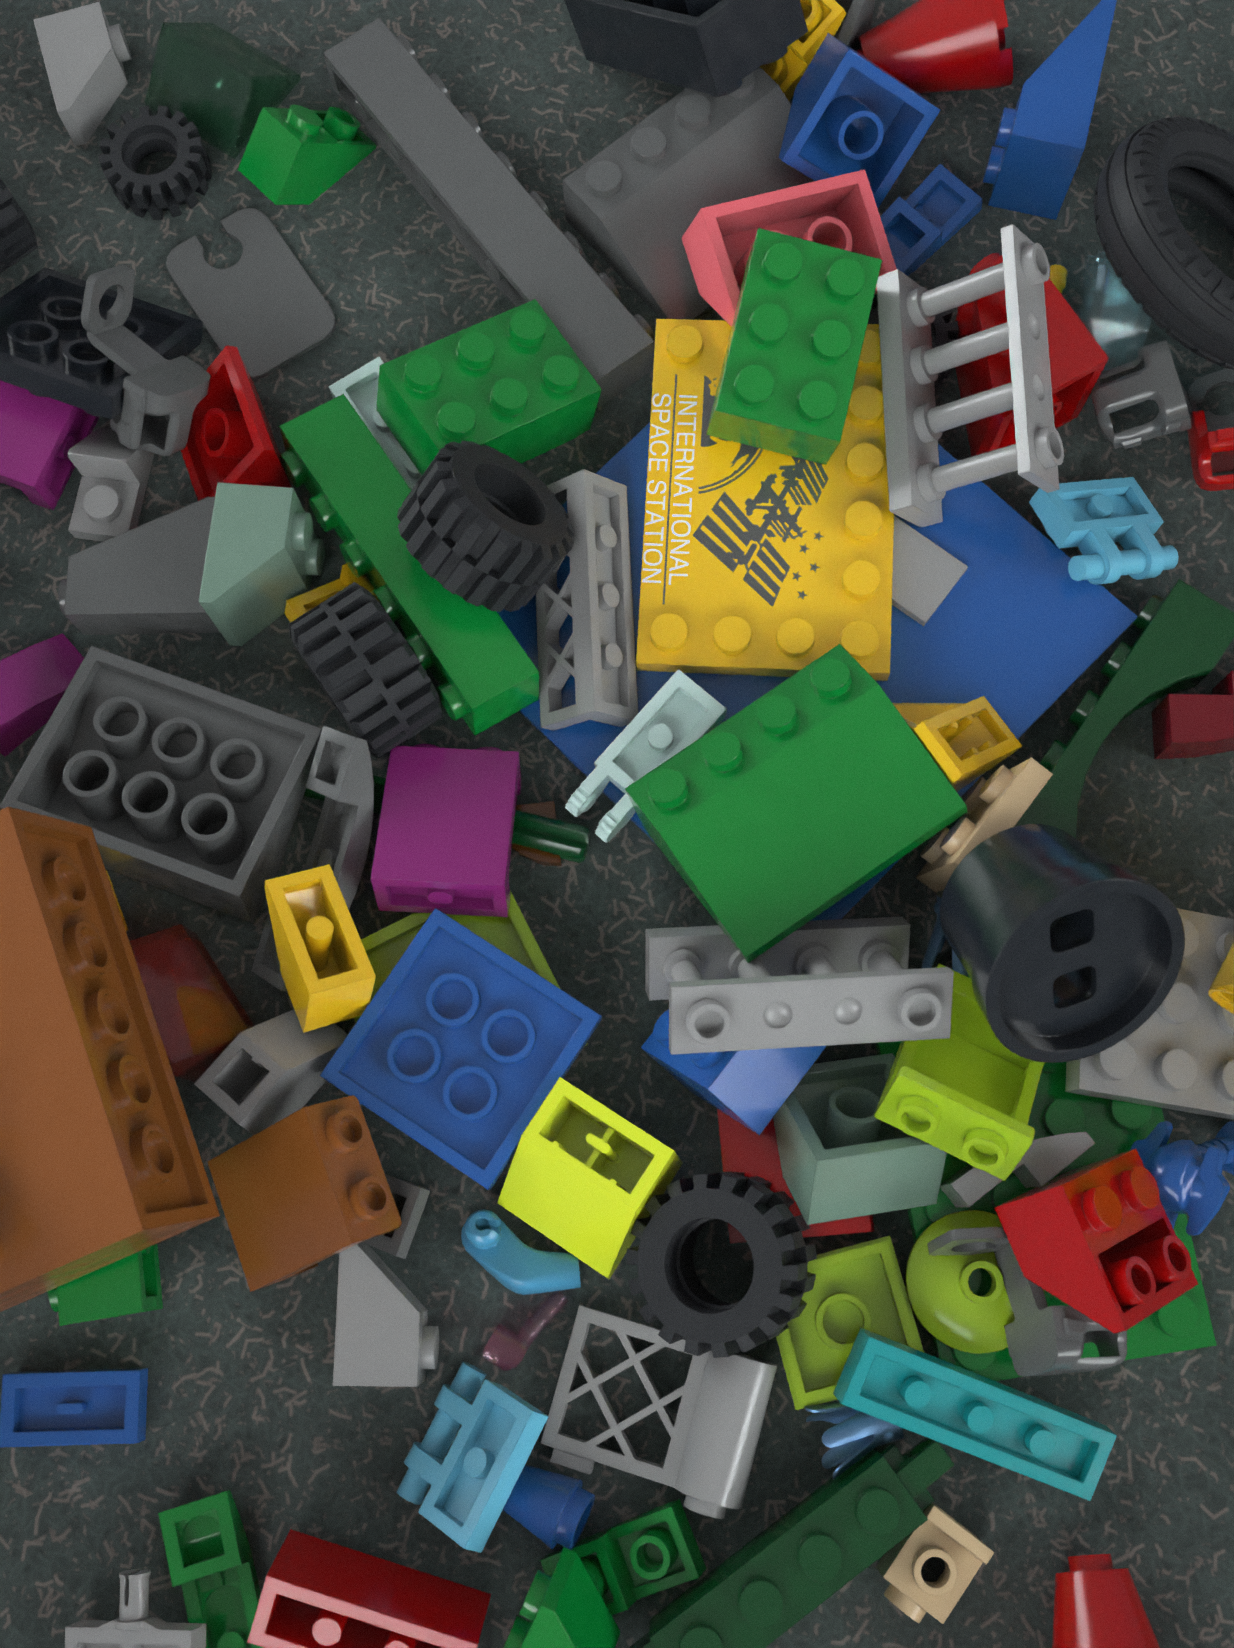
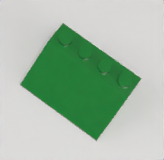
M841 644L625 788L643 828L747 963H750L967 813V805L883 689Z

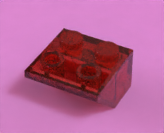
M179 924L129 942L173 1075L196 1082L241 1031L255 1025L199 936L184 925Z

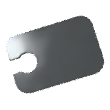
M244 208L220 221L228 236L237 240L243 247L242 256L235 265L226 269H217L210 266L205 261L203 246L194 235L170 251L166 266L171 278L199 320L203 321V326L219 350L222 351L226 345L237 347L252 380H258L328 340L336 329V319L331 307L270 219L260 210Z

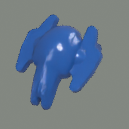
M1234 1120L1226 1123L1217 1133L1215 1139L1198 1145L1192 1140L1184 1139L1167 1144L1173 1129L1172 1123L1169 1121L1158 1123L1146 1139H1140L1133 1143L1131 1150L1137 1149L1145 1168L1153 1175L1157 1182L1160 1201L1173 1230L1178 1214L1188 1213L1189 1220L1186 1226V1233L1192 1236L1199 1235L1220 1210L1230 1190V1185L1222 1175V1170L1234 1176Z

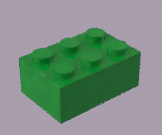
M758 228L748 257L706 435L826 465L841 441L882 259Z
M534 299L381 364L379 368L376 411L419 473L423 475L440 449L453 441L461 443L462 440L472 441L480 446L484 444L508 455L520 464L565 444L591 428L602 389L537 300Z

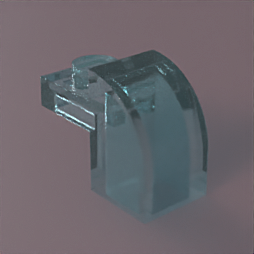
M1099 250L1097 256L1088 255L1082 278L1085 298L1079 318L1109 357L1103 369L1108 370L1138 358L1137 352L1139 348L1144 346L1152 318L1145 314L1142 310V304L1137 305L1128 290L1124 288L1121 283L1122 278L1117 277L1105 255L1106 251Z

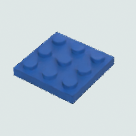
M435 908L320 1076L347 1095L357 1097L360 1104L487 1190H491L516 1152L521 1135L559 1077L562 1079L565 1077L601 1022L602 1016Z

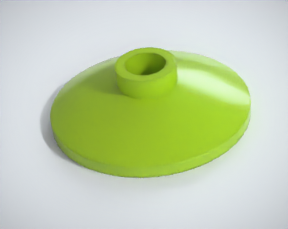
M977 1210L954 1212L930 1224L917 1238L910 1251L906 1266L905 1282L912 1310L922 1326L933 1337L954 1349L980 1354L996 1352L1007 1348L1008 1344L1004 1326L1013 1323L1015 1320L995 1254L990 1252L973 1255L932 1256L929 1255L927 1245L930 1241L953 1229L1002 1227L998 1215ZM977 1268L985 1269L992 1279L990 1290L982 1296L975 1295L970 1290L968 1284L970 1274Z

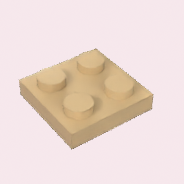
M1031 757L1011 769L1004 765L1000 766L987 781L980 777L962 796V800L967 805V813L960 817L951 830L945 827L936 833L922 850L920 856L927 863L916 878L936 893L944 890L950 876L963 858L984 840L1003 830L1014 827L1053 774Z

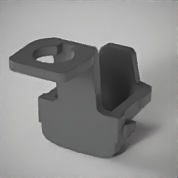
M122 264L93 273L86 281L81 311L82 326L87 331L90 343L130 374V376L124 378L123 388L125 390L122 412L110 420V427L118 434L119 442L129 449L145 450L161 456L175 454L183 450L187 444L196 405L208 393L210 374L203 370L202 366L183 355L172 360L165 359L123 326L129 316L133 302L134 269ZM116 285L117 297L113 306L107 312V320H105L99 313L100 300L109 287ZM148 415H152V416H163V415H166V416H165V419H164V420L159 421V420H156V419H154V418H152V417H150V416H148Z
M1163 340L1139 348L1137 359L1102 372L1092 389L1091 399L1096 420L1105 442H1109L1114 449L1121 447L1128 449L1142 445L1143 441L1161 435L1191 429L1190 414L1192 411H1198L1196 404L1205 402L1207 395L1218 386L1228 385L1234 387V370L1227 368L1206 374L1194 381L1187 391L1178 378L1167 340ZM1147 400H1153L1157 403L1159 413L1154 420L1117 434L1114 433L1109 413ZM1209 411L1204 412L1208 432L1234 427V412L1222 416L1214 415Z
M1003 1227L953 1229L927 1243L929 1255L932 1256L973 1255L994 1252L1015 1316L1014 1322L1004 1326L1009 1355L1012 1357L1013 1366L1018 1375L1029 1377L1099 1371L1121 1364L1125 1360L1127 1355V1330L1114 1334L1071 1306L1059 1305L1048 1307L1043 1289L1024 1277ZM1093 1342L1098 1349L1100 1357L1081 1358L1084 1343Z

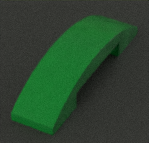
M228 1490L158 1513L172 1587L182 1586L188 1622L206 1623V1648H263L247 1642L261 1591L251 1548L231 1491Z

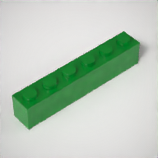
M342 394L280 425L279 428L285 452L279 454V459L286 475L296 488L303 484L312 495V498L309 499L310 507L320 526L325 532L335 529L344 542L339 547L352 573L357 578L363 575L367 576L375 588L371 591V594L377 599L393 622L397 621L407 635L404 639L424 670L430 669L440 686L436 687V691L441 699V704L451 719L456 721L463 718L476 736L539 700V671L497 611H491L483 605L475 606L466 602L459 595L452 594L442 587L443 585L435 578L430 577L421 568L420 562L412 557L406 548L408 542L400 536L398 529L400 520L397 518L399 508L411 492V489L346 396Z

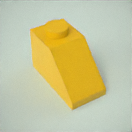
M330 864L265 880L264 888L281 975L303 1033L361 1016L370 1003L376 975Z

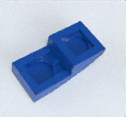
M939 164L906 200L899 196L880 216L896 268L907 276L918 269L982 209L983 199L942 164Z

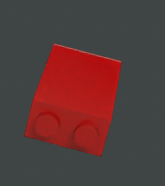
M992 253L986 256L972 268L969 275L1002 263L1003 256L999 253ZM1049 278L1048 281L1044 282L1054 423L1057 429L1079 416L1109 357ZM1005 290L957 308L958 313L955 321H958L960 329L957 339L1007 322ZM1009 349L955 367L961 399L1011 383ZM1013 409L966 424L971 457L1016 444Z

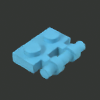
M1134 477L1059 483L1060 490L1047 493L1039 488L1029 501L1044 525L1045 531L1053 539L1058 549L1078 547L1082 555L1072 557L1068 564L1069 575L1075 581L1088 580L1091 584L1100 585L1114 583L1122 575H1129L1136 580L1155 578L1163 570L1175 568L1178 563L1179 556L1176 548L1171 545L1161 546L1155 538V532L1164 521ZM1115 542H1119L1124 550L1119 551Z
M463 1361L452 1384H443L434 1402V1405L439 1409L421 1443H413L404 1461L408 1470L397 1490V1494L413 1504L421 1505L418 1513L462 1548L482 1553L549 1416L503 1385L485 1379L487 1374L484 1371Z

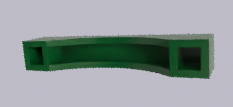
M1180 579L1164 598L1153 593L1138 613L1137 619L1132 623L1142 630L1132 646L1121 641L1102 667L1100 673L1110 679L1100 694L1097 695L1089 689L1067 720L1077 727L1067 744L1065 745L1055 739L1040 760L1039 764L1053 775L1014 827L1026 824L1050 825L1066 831L1076 839L1079 800L1087 771L1102 742L1118 724L1136 710L1168 694L1195 688L1214 669L1233 640L1234 612Z

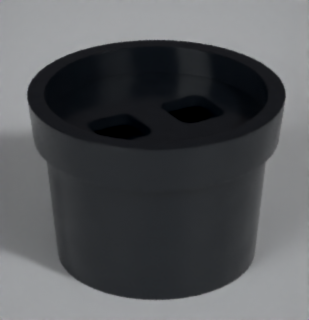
M1044 824L1020 825L1003 830L984 840L958 864L946 884L941 899L940 922L943 934L972 979L973 993L978 1006L998 1040L1011 1052L1029 1060L1048 1063L1074 1061L1092 1056L1119 1043L1143 1025L1159 1008L1173 987L1182 965L1185 950V932L1181 916L1173 902L1164 893L1132 871L1121 866L1108 864L1072 835L1054 826ZM1061 917V919L1056 923V925L1052 929H1050L1052 922L1057 918Z

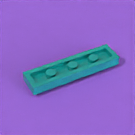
M861 1327L833 1392L842 1405L1091 1501L1117 1437L1112 1430L1102 1423Z

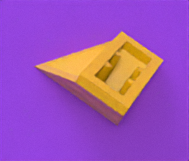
M985 696L967 703H893L956 792L1022 747L1021 743Z

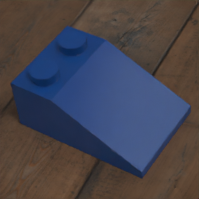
M1101 0L1026 80L1016 108L1004 107L994 145L996 146L991 147L983 177L984 183L993 184L988 206L1056 220L1085 149L1117 0Z

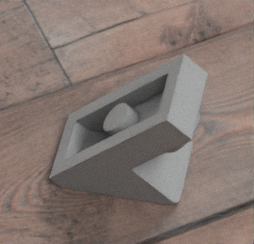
M100 427L69 449L68 458L82 475L68 529L74 538L104 542L137 527L155 453L129 449L119 442V436H117L118 434L114 430Z

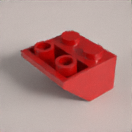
M1136 1148L1068 1171L1048 1181L1042 1187L1031 1189L995 1207V1211L1024 1277L1114 1334L1130 1329L1198 1285L1191 1269L1189 1252L1184 1243L1176 1236L1160 1201L1157 1182L1153 1175L1145 1168Z

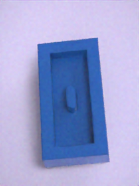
M148 1368L27 1371L3 1374L0 1447L134 1444L144 1441L146 1439Z

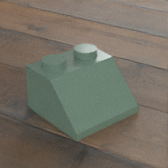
M217 483L198 602L229 645H244L282 616L285 611L286 600L310 591L312 575L320 576L323 572L325 561L323 539L317 538L313 530L312 516L304 511L294 488Z
M893 1053L813 1064L774 1115L773 1121L782 1175L807 1225L937 1204L947 1153L874 1117L895 1060Z

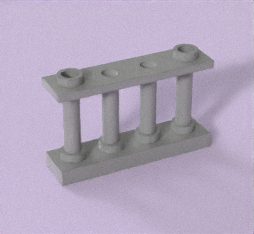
M1013 224L1001 228L1003 262L931 290L921 287L899 269L881 275L877 280L889 511L918 527H926L943 522L942 499L946 491L1017 470L1018 475L1047 493L1060 490L1058 466L1063 463L1064 449L1061 437L1054 423L1044 282L1048 281L1050 277V266L1043 247L1039 243L1032 242ZM1005 290L1007 322L932 348L931 323L934 322L935 315ZM1009 349L1011 383L936 407L934 381L937 380L940 372ZM1012 409L1014 410L1016 444L939 466L938 439L941 438L943 431Z
M902 916L809 921L750 963H747L719 925L645 929V991L649 1001L669 1000V1051L671 1055L950 1038L954 972L949 967L908 969L910 924Z

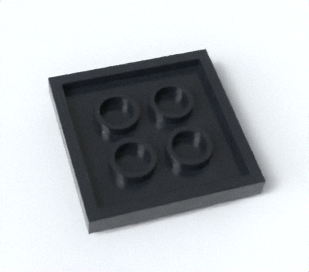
M44 267L0 298V380L24 388L35 396L49 397L81 408L90 415L114 419L122 412L125 390L123 388L124 378L130 376V374L95 348L87 337V331L83 328L81 322L86 281ZM107 289L104 292L99 304L100 316L107 320V312L113 306L117 297V291ZM133 297L131 311L123 326L167 360H172L182 355L186 357L200 345L203 339V321Z

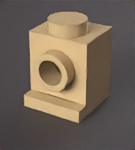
M932 1503L923 1511L928 1520L886 1552L876 1568L882 1577L890 1582L884 1592V1596L917 1623H920L928 1612L940 1623L944 1624L982 1563L987 1565L994 1551L976 1535ZM931 1557H939L945 1563V1569L936 1582H927L923 1580L921 1575L924 1562Z

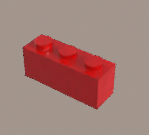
M290 1529L266 1575L247 1642L263 1648H477L491 1594Z

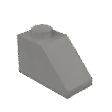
M100 2L33 19L57 113L75 146L88 142L128 84L122 62L132 60L125 35L120 24L109 25Z
M361 1242L339 1252L333 1386L418 1387L425 1382L426 1369H436L438 1365V1326H427L428 1310L368 1244Z

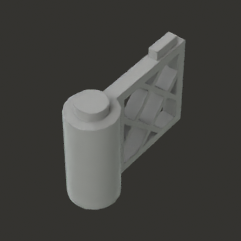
M579 1305L550 1407L549 1417L540 1443L554 1448L550 1462L589 1475L592 1473L594 1463L598 1462L673 1487L686 1494L684 1507L712 1518L724 1519L727 1508L741 1509L777 1365L740 1352L729 1357L713 1358L712 1351L700 1356L693 1355L685 1385L662 1398L642 1360L664 1347L684 1352L686 1341L682 1339L669 1344L658 1336L661 1330L659 1328ZM590 1324L616 1331L629 1356V1359L596 1377L583 1352ZM630 1336L655 1344L638 1353ZM634 1366L653 1404L619 1422L601 1384ZM578 1367H580L587 1383L572 1391ZM591 1390L610 1429L589 1441L561 1433L568 1403ZM682 1396L676 1421L674 1422L666 1405ZM655 1411L658 1412L671 1437L664 1466L637 1457L624 1432V1429ZM614 1435L622 1452L599 1444Z

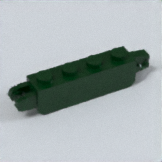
M927 1437L903 1455L894 1443L880 1453L874 1448L835 1480L832 1477L656 1613L649 1621V1632L629 1648H766L925 1523L928 1519L923 1511L935 1501L927 1488L954 1466L953 1461L939 1442Z

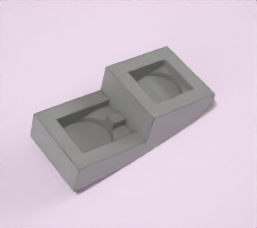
M1087 1132L1065 1133L1034 1139L1032 1145L1012 1172L1025 1188L1042 1187L1093 1146L1095 1142ZM969 1164L942 1182L940 1188L955 1207H970L1002 1180Z

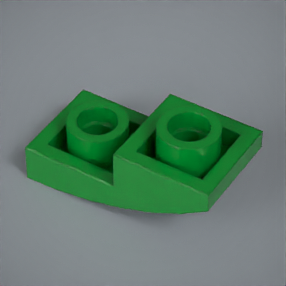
M680 1499L651 1509L582 1539L572 1549L580 1557L611 1615L628 1610L637 1599L697 1579L707 1569ZM563 1548L546 1555L540 1560L546 1574L551 1576Z

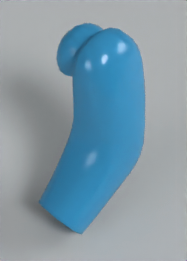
M487 1209L477 1210L467 1218L461 1232L462 1244L465 1250L507 1289L517 1294L530 1295L581 1288L579 1260L571 1253L543 1251L527 1246L493 1211Z

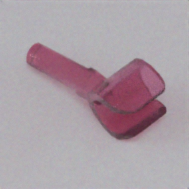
M554 1291L531 1317L525 1321L519 1334L499 1323L483 1350L484 1359L504 1371L513 1370L518 1367L532 1342L539 1336L538 1333L567 1304L568 1300L560 1291Z

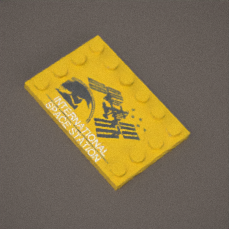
M656 319L636 654L637 671L676 672L679 669L683 673L791 677L841 644L875 681H887L890 675L894 514L889 511L879 324H867L841 441L827 464L824 465L706 435L732 327L725 320Z

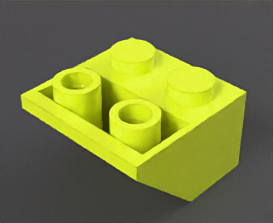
M559 1077L521 1135L497 1203L610 1279L625 1256L627 1249L630 1248L636 1236L631 1234L636 1219L650 1216V1212L644 1206L654 1195L664 1194L667 1189L666 1186L671 1183L683 1163L673 1149Z

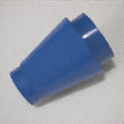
M525 1464L503 1511L551 1549L558 1543L572 1550L588 1521L595 1501V1494L582 1488L583 1481L581 1479Z

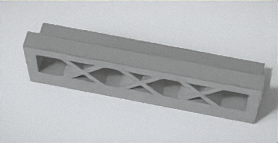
M582 469L547 485L557 497L556 499L559 503L567 500V515L569 517L567 520L572 525L574 536L571 538L574 543L572 549L567 554L570 558V574L561 590L557 587V571L561 565L560 563L536 592L541 728L553 731L587 720L622 727L628 725L638 714L627 486ZM569 614L572 617L573 633L564 649H562L559 645V630ZM571 674L575 678L576 704L562 708L561 690Z

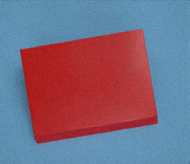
M226 345L206 370L210 374L208 393L196 405L188 441L185 448L181 450L198 501L206 497H215L218 482L292 487L279 459L280 453L254 382L238 348Z

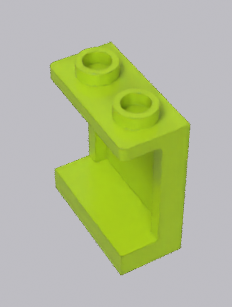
M938 964V966H937L936 968L946 967V966H943V965H941V964ZM952 970L954 976L950 1038L901 1041L874 1117L969 1163L977 1169L1006 1181L1033 1143L1035 1129L1028 1125L1041 1071L1046 1062L1023 1058L1006 1048L995 1036L976 1002L972 979Z

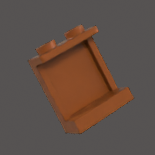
M353 1095L303 1107L207 1161L250 1292L307 1272L317 1267L318 1262L365 1240L391 1232L402 1224L357 1097Z

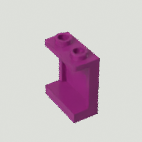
M0 380V483L20 489L33 504L54 511L75 468L68 458V451L93 432L99 417L90 415L81 408L49 397L35 396L24 388Z
M432 744L396 746L391 749L370 878L379 911L432 913L436 908L444 914L508 917L511 896L508 876L516 800L517 796L521 794L522 785L518 751H503L495 747H480L477 749L440 748Z

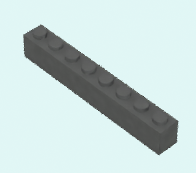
M378 18L323 53L334 91L514 308L534 299L537 300L602 390L597 408L653 370L655 335L648 322L640 314L631 315L621 303L620 294L610 277L604 272L597 274L586 262L585 253L575 236L569 231L562 233L551 220L549 209L541 196L535 191L528 193L519 183L515 169L507 156L501 151L494 153L485 143L482 131L473 116L467 111L461 114L452 104L448 90L437 74L431 73L428 75L419 65L414 49L403 35L400 34L395 37L384 22Z

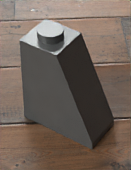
M206 497L69 556L67 579L60 581L58 589L59 606L63 615L83 635L220 633L198 602L215 497Z

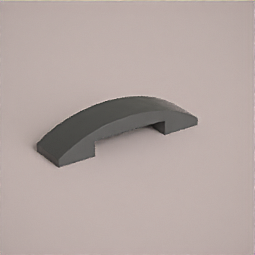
M323 726L305 787L326 797L304 870L330 864L349 910L363 873L372 831L374 810L372 762L367 740ZM268 912L251 972L279 990L287 991L281 975L270 914Z

